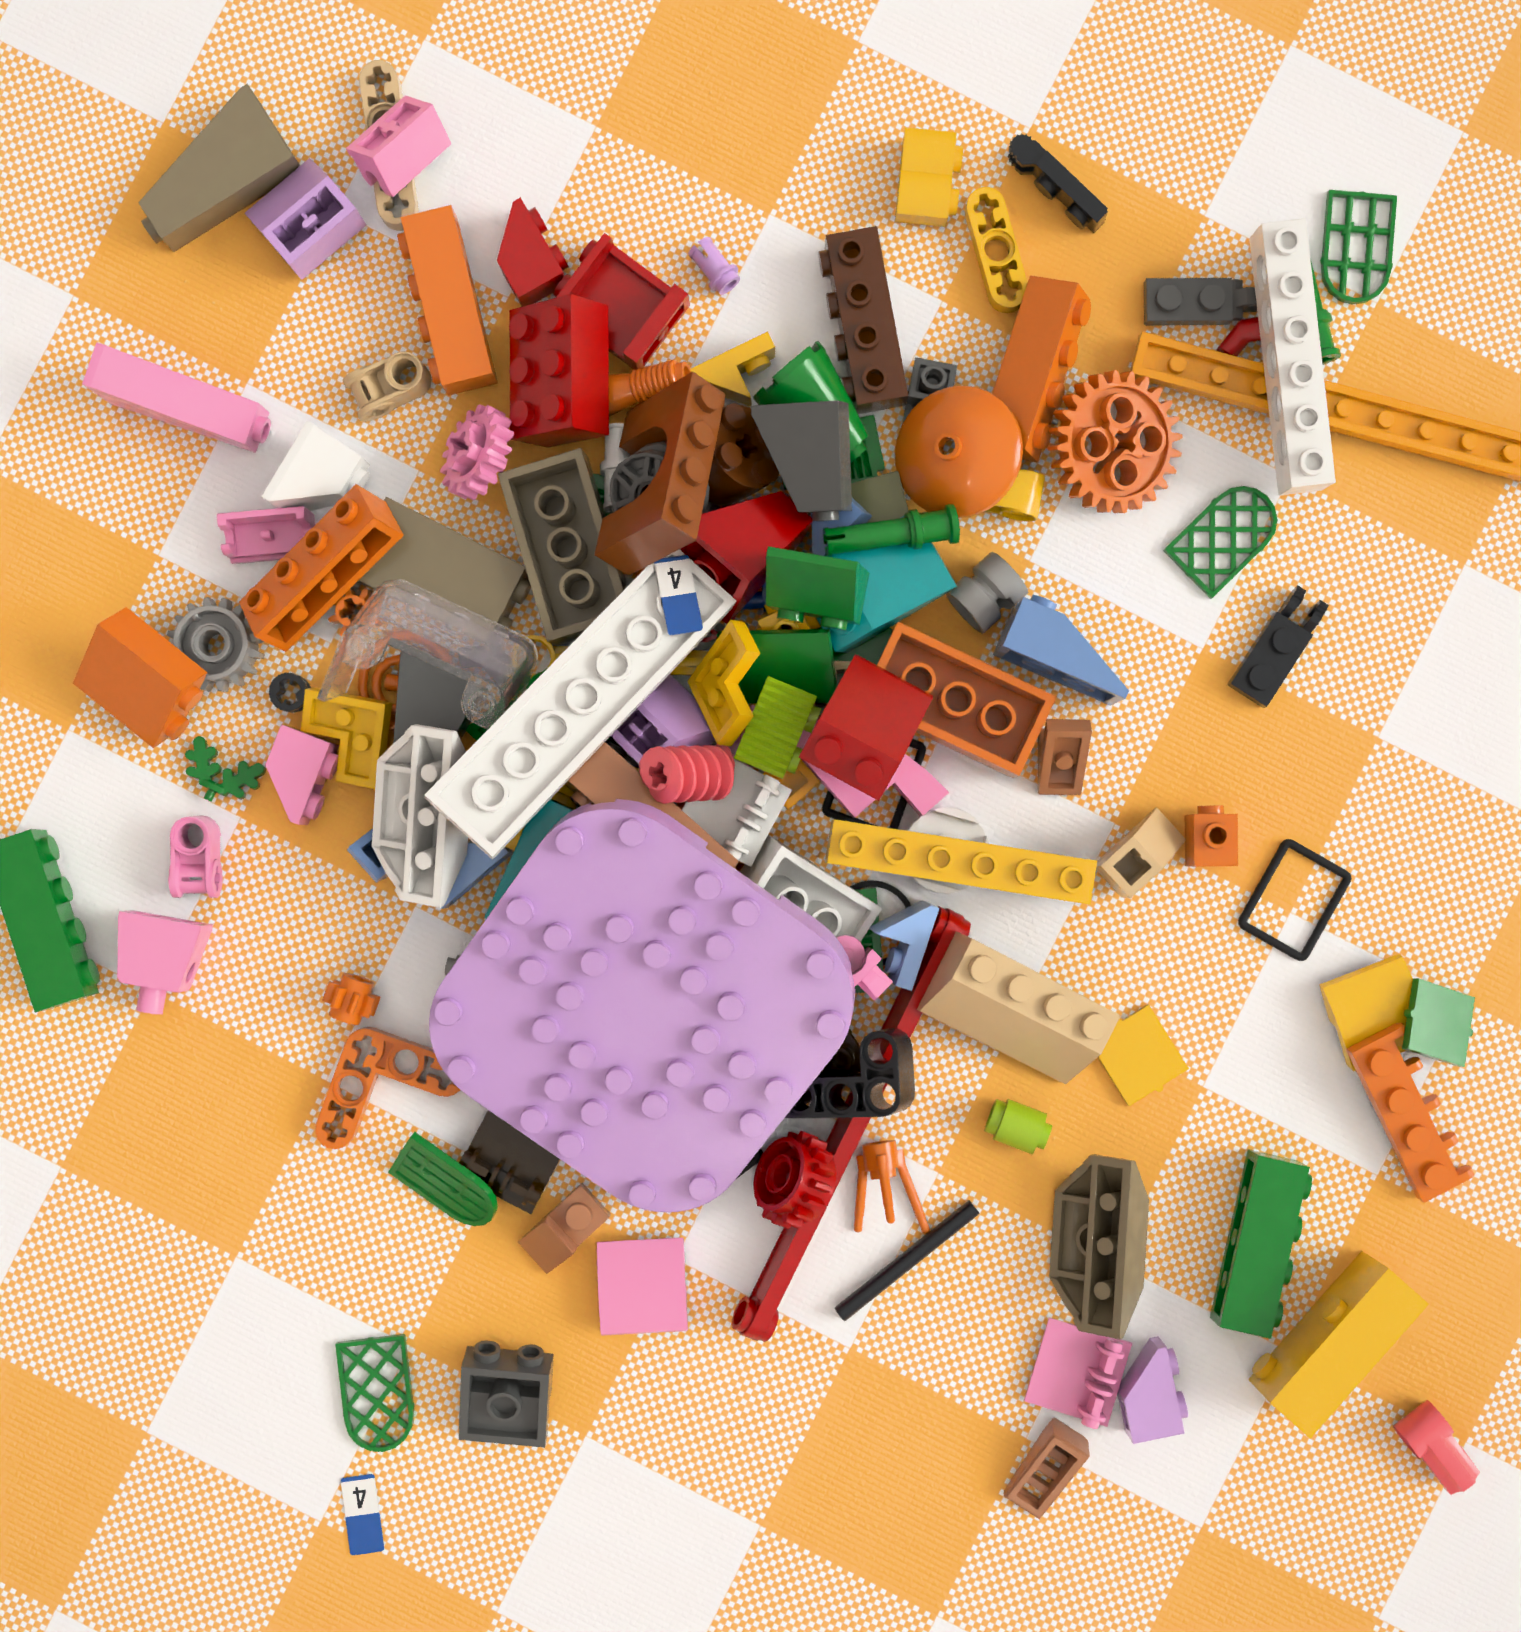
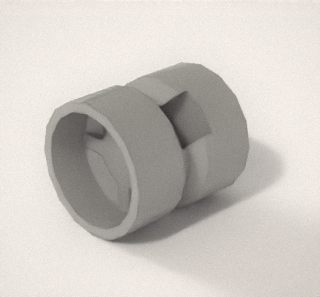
M990 552L973 568L974 576L972 578L962 577L956 583L958 587L946 593L947 598L957 612L981 634L985 633L1001 618V608L1011 609L1029 593L1025 583L1015 570L994 552Z

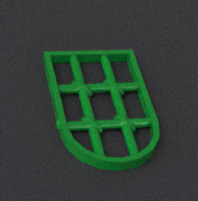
M1330 189L1327 192L1320 264L1322 282L1328 292L1337 300L1351 305L1366 303L1377 297L1388 284L1393 268L1392 256L1397 195ZM1333 197L1346 198L1344 225L1331 224ZM1353 199L1370 200L1368 227L1353 226ZM1377 201L1390 202L1388 229L1377 228L1378 224H1375ZM1330 231H1339L1341 236H1343L1341 261L1328 259ZM1351 233L1365 234L1364 238L1367 237L1365 263L1352 262L1351 257H1349ZM1374 235L1387 236L1385 264H1375V260H1372ZM1328 267H1339L1338 271H1341L1339 291L1334 288L1329 279ZM1348 268L1362 269L1361 273H1364L1362 297L1353 298L1346 296ZM1371 270L1384 271L1380 287L1376 292L1369 295Z

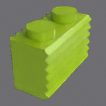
M768 676L753 710L754 717L745 729L734 759L783 779L786 771L795 774L801 760L799 755L802 748L797 747L803 730L812 733L821 708L813 706L817 696Z

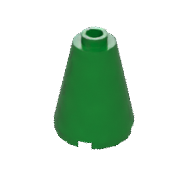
M816 341L812 347H807L772 377V385L767 389L762 387L753 396L758 405L836 400L849 403L850 464L868 449L863 441L869 435L825 348L819 341Z

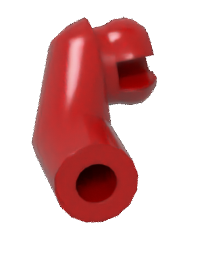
M1258 317L1240 320L1218 346L1217 351L1238 356L1249 342H1261Z

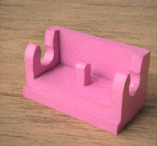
M405 95L355 139L346 150L353 157L362 176L370 186L378 181L384 193L394 197L449 147L451 142L433 104Z
M304 506L218 513L217 524L220 530L224 531L226 544H221L222 553L230 558L232 564L280 560L305 536L308 530L315 526V515Z

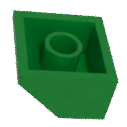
M768 546L766 555V606L778 611V619L803 623L805 615L821 618L820 626L846 631L848 623L860 625L870 573L856 561Z

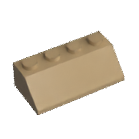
M957 931L917 1010L1064 1084H1067L1102 1054L1121 1016Z

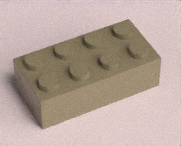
M582 448L498 473L546 640L554 646L575 641L627 587L622 571L594 555L602 519L606 515L605 511H603L602 501L589 458Z

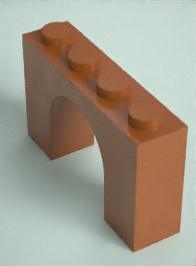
M690 372L626 413L619 444L620 448L632 455L649 443L667 442L661 466L649 486L634 501L602 519L594 555L628 576L697 540L726 394L695 372Z

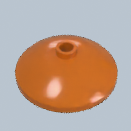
M972 386L947 387L925 397L911 410L904 420L895 446L896 471L899 472L902 487L907 495L918 506L928 512L944 510L945 505L953 504L957 510L958 518L978 515L997 504L1014 484L1023 457L1021 430L1011 410L993 394ZM949 440H954L955 448L953 452L945 455L943 451L945 443Z

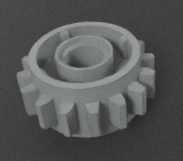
M209 597L204 598L203 606L201 607L189 603L187 605L189 612L184 617L180 615L174 617L178 625L175 630L168 631L167 635L173 638V645L208 672L200 689L210 692L214 683L218 691L228 692L229 683L231 682L241 687L244 686L243 677L247 673L257 674L258 671L254 664L256 659H264L265 654L258 651V644L264 641L254 637L240 604L232 610L231 600L222 598L217 606L215 601ZM221 634L224 638V648L219 654L211 656L208 650V643L213 636Z

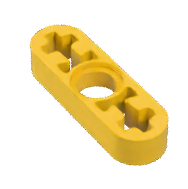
M981 187L973 191L969 196L965 207V219L989 303L995 310L1001 313H1012L1020 308L1028 282L1005 200L998 190L991 187ZM985 200L987 206H994L995 208L990 216L992 229L981 235L979 231L984 232L987 223L982 212L975 213V210H977L979 202ZM991 240L1004 242L1008 248V256L1001 261L989 259L984 250L986 243ZM1010 266H1013V269H1008L1006 274L1008 285L1010 288H1018L1013 301H1008L1006 295H998L997 293L1003 285L1000 272ZM991 272H998L994 276L991 275Z

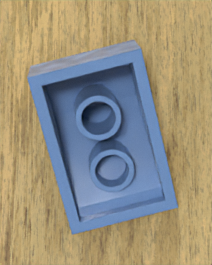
M1032 595L1031 600L1023 597L1012 608L994 650V656L1110 706L1126 699L1129 693L1128 688L1067 616L1055 610L1057 607L1056 603L1044 597Z

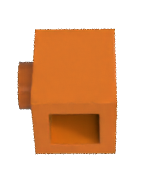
M1223 805L1197 806V814L1185 815V866H1238V814H1224Z

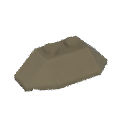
M1092 1154L1055 1190L1049 1277L1064 1305L1074 1317L1073 1321L1078 1331L1122 1339L1144 1288L1149 1198L1135 1160Z

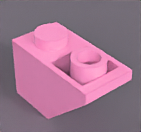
M281 724L265 766L290 822L298 825H308L310 819L315 820L323 807L325 797L320 795L326 778L331 780L337 771L339 756L336 753L339 745Z

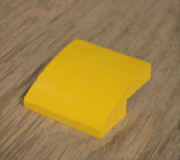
M1400 953L1319 984L1329 1021L1337 1029L1345 1062L1352 1071L1356 1070L1346 1051L1347 1048L1393 1024L1403 1023L1406 1026L1407 1018L1404 1015V1011L1409 1007L1413 978L1404 957ZM1404 1036L1394 1040L1400 1053L1407 1051L1402 1049Z

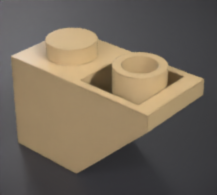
M1155 808L1097 861L1096 871L1121 898H1132L1166 866L1186 839L1162 812Z

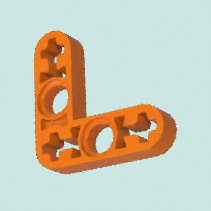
M360 1028L350 1034L345 1042L316 1122V1137L323 1146L329 1149L343 1148L353 1141L358 1133L379 1074L438 1096H452L459 1092L460 1089L453 1082L447 1087L442 1086V1078L432 1073L426 1076V1081L420 1079V1076L427 1068L428 1056L434 1058V1062L430 1065L431 1068L443 1070L432 1048L377 1028ZM367 1036L372 1037L371 1045L377 1048L376 1053H370L365 1057L362 1067L371 1068L370 1074L361 1068L347 1067L348 1061L353 1064L359 1061L362 1049L356 1046V1041H362ZM404 1049L413 1051L419 1061L416 1071L410 1074L399 1071L395 1063L398 1052ZM349 1075L359 1078L363 1085L361 1096L355 1100L344 1097L340 1089L341 1081ZM333 1102L344 1108L356 1109L355 1115L350 1111L345 1113L341 1127L347 1130V1134H341L336 1139L331 1137L332 1130L326 1127L327 1123H332L338 1118L341 1108L332 1107Z

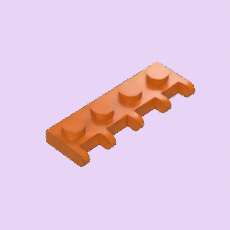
M1396 1023L1352 1045L1346 1051L1417 1199L1425 1203L1474 1177V1172L1470 1165L1454 1168L1446 1150L1456 1145L1459 1140L1455 1132L1452 1131L1439 1136L1428 1112L1439 1107L1441 1102L1436 1094L1421 1098L1411 1074L1420 1070L1423 1064L1419 1057L1403 1060L1394 1040L1404 1036L1405 1026L1403 1023Z

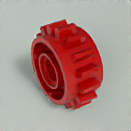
M791 1131L788 1132L787 1137L779 1138L768 1146L757 1164L753 1182L757 1206L764 1209L762 1213L763 1218L771 1220V1223L787 1229L791 1226L800 1229L803 1223L812 1222L826 1209L836 1185L833 1153L826 1151L827 1142L804 1131H800L799 1134Z

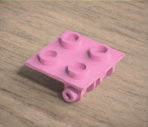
M1049 1317L1024 1401L1080 1418L1083 1425L1093 1429H1098L1099 1424L1108 1427L1132 1342L1078 1331L1076 1325Z

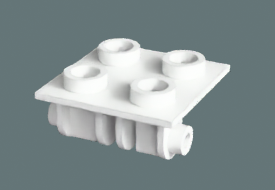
M734 759V782L730 793L724 799L717 801H686L682 811L738 861L751 867L792 789L780 784L781 782L766 774L764 775Z

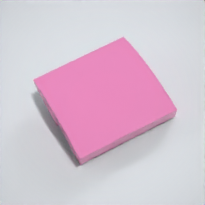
M683 1237L597 1242L601 1336L688 1331Z

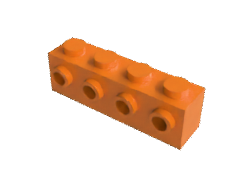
M452 205L400 217L404 232L397 234L404 260L411 259L414 274L408 275L407 278L413 300H421L424 316L418 317V324L424 343L431 342L434 358L428 359V365L434 384L441 383L448 396L498 384L459 221Z
M1030 275L992 392L994 396L1004 402L1011 410L1018 422L1023 441L1022 460L1038 463L1042 450H1045L1050 443L1051 433L1048 430L1051 428L1050 424L1053 413L1063 402L1062 397L1065 394L1064 380L1068 368L1074 365L1077 358V340L1082 326L1088 323L1090 318V299L1077 282Z
M355 484L239 601V604L254 637L287 652L404 536L384 500Z

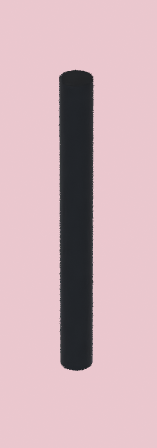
M968 1200L838 1304L835 1310L842 1320L847 1321L978 1216L980 1213L972 1202Z

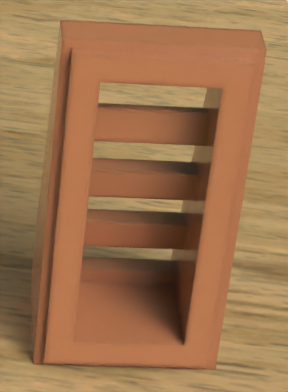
M1052 1418L1005 1488L1004 1497L1040 1520L1090 1457L1088 1440L1057 1418ZM1050 1456L1061 1463V1466L1058 1468L1045 1458ZM1036 1470L1051 1478V1481L1048 1483L1034 1472ZM1028 1483L1042 1492V1495L1038 1498L1023 1488V1486Z

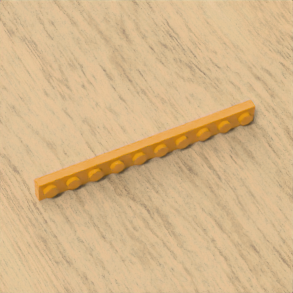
M1143 331L1139 335L1130 371L1134 372L1135 379L1148 377L1149 383L1269 414L1263 363ZM1324 380L1330 431L1521 482V432Z

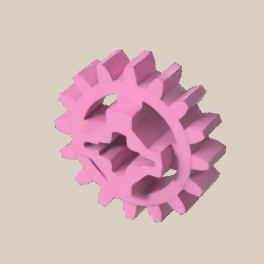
M479 404L475 412L467 411L464 423L461 421L457 422V432H451L446 442L449 450L443 452L442 457L447 459V462L440 469V473L446 475L442 484L448 487L449 492L464 499L476 500L478 493L481 495L487 494L489 482L494 485L497 483L496 473L503 472L508 461L505 455L512 451V448L507 446V442L514 436V432L508 429L512 421L505 417V413L489 405L485 407Z

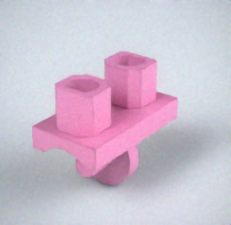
M842 935L836 937L849 957L854 987L858 984L875 1001L893 982L876 966L882 958L869 946L864 950L861 942L853 936Z

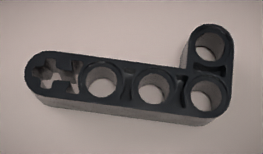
M896 1028L869 1033L864 1037L860 1045L861 1073L819 1074L808 1088L812 1096L810 1106L806 1105L801 1097L785 1118L884 1117L906 1110L911 1106L915 1097L911 1039L905 1032ZM883 1038L892 1045L893 1053L889 1061L880 1052V1043ZM885 1083L890 1085L895 1092V1102L893 1105L887 1103L883 1097L882 1092ZM844 1084L853 1093L851 1106L842 1099L841 1091Z

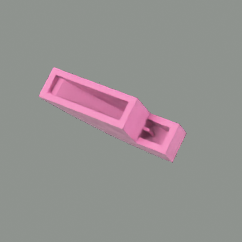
M803 730L797 747L803 749L811 733ZM906 754L886 788L887 790L892 785L919 816L925 815L949 793L926 769ZM802 760L852 818L858 816L876 800Z

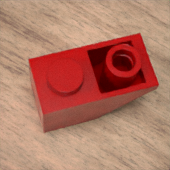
M520 197L512 203L497 262L518 302L523 307L534 304L554 293L556 286L564 277L563 270L569 268L557 244L549 248L542 236V233L548 230L537 209L534 207L528 210Z

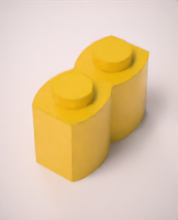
M905 127L900 160L895 222L946 227L948 216H956L959 189L952 188L953 172H961L963 146L956 145L957 132Z

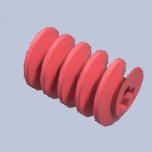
M657 746L647 750L639 762V771L643 783L649 789L652 797L662 804L721 800L730 793L734 782L735 761L728 746Z

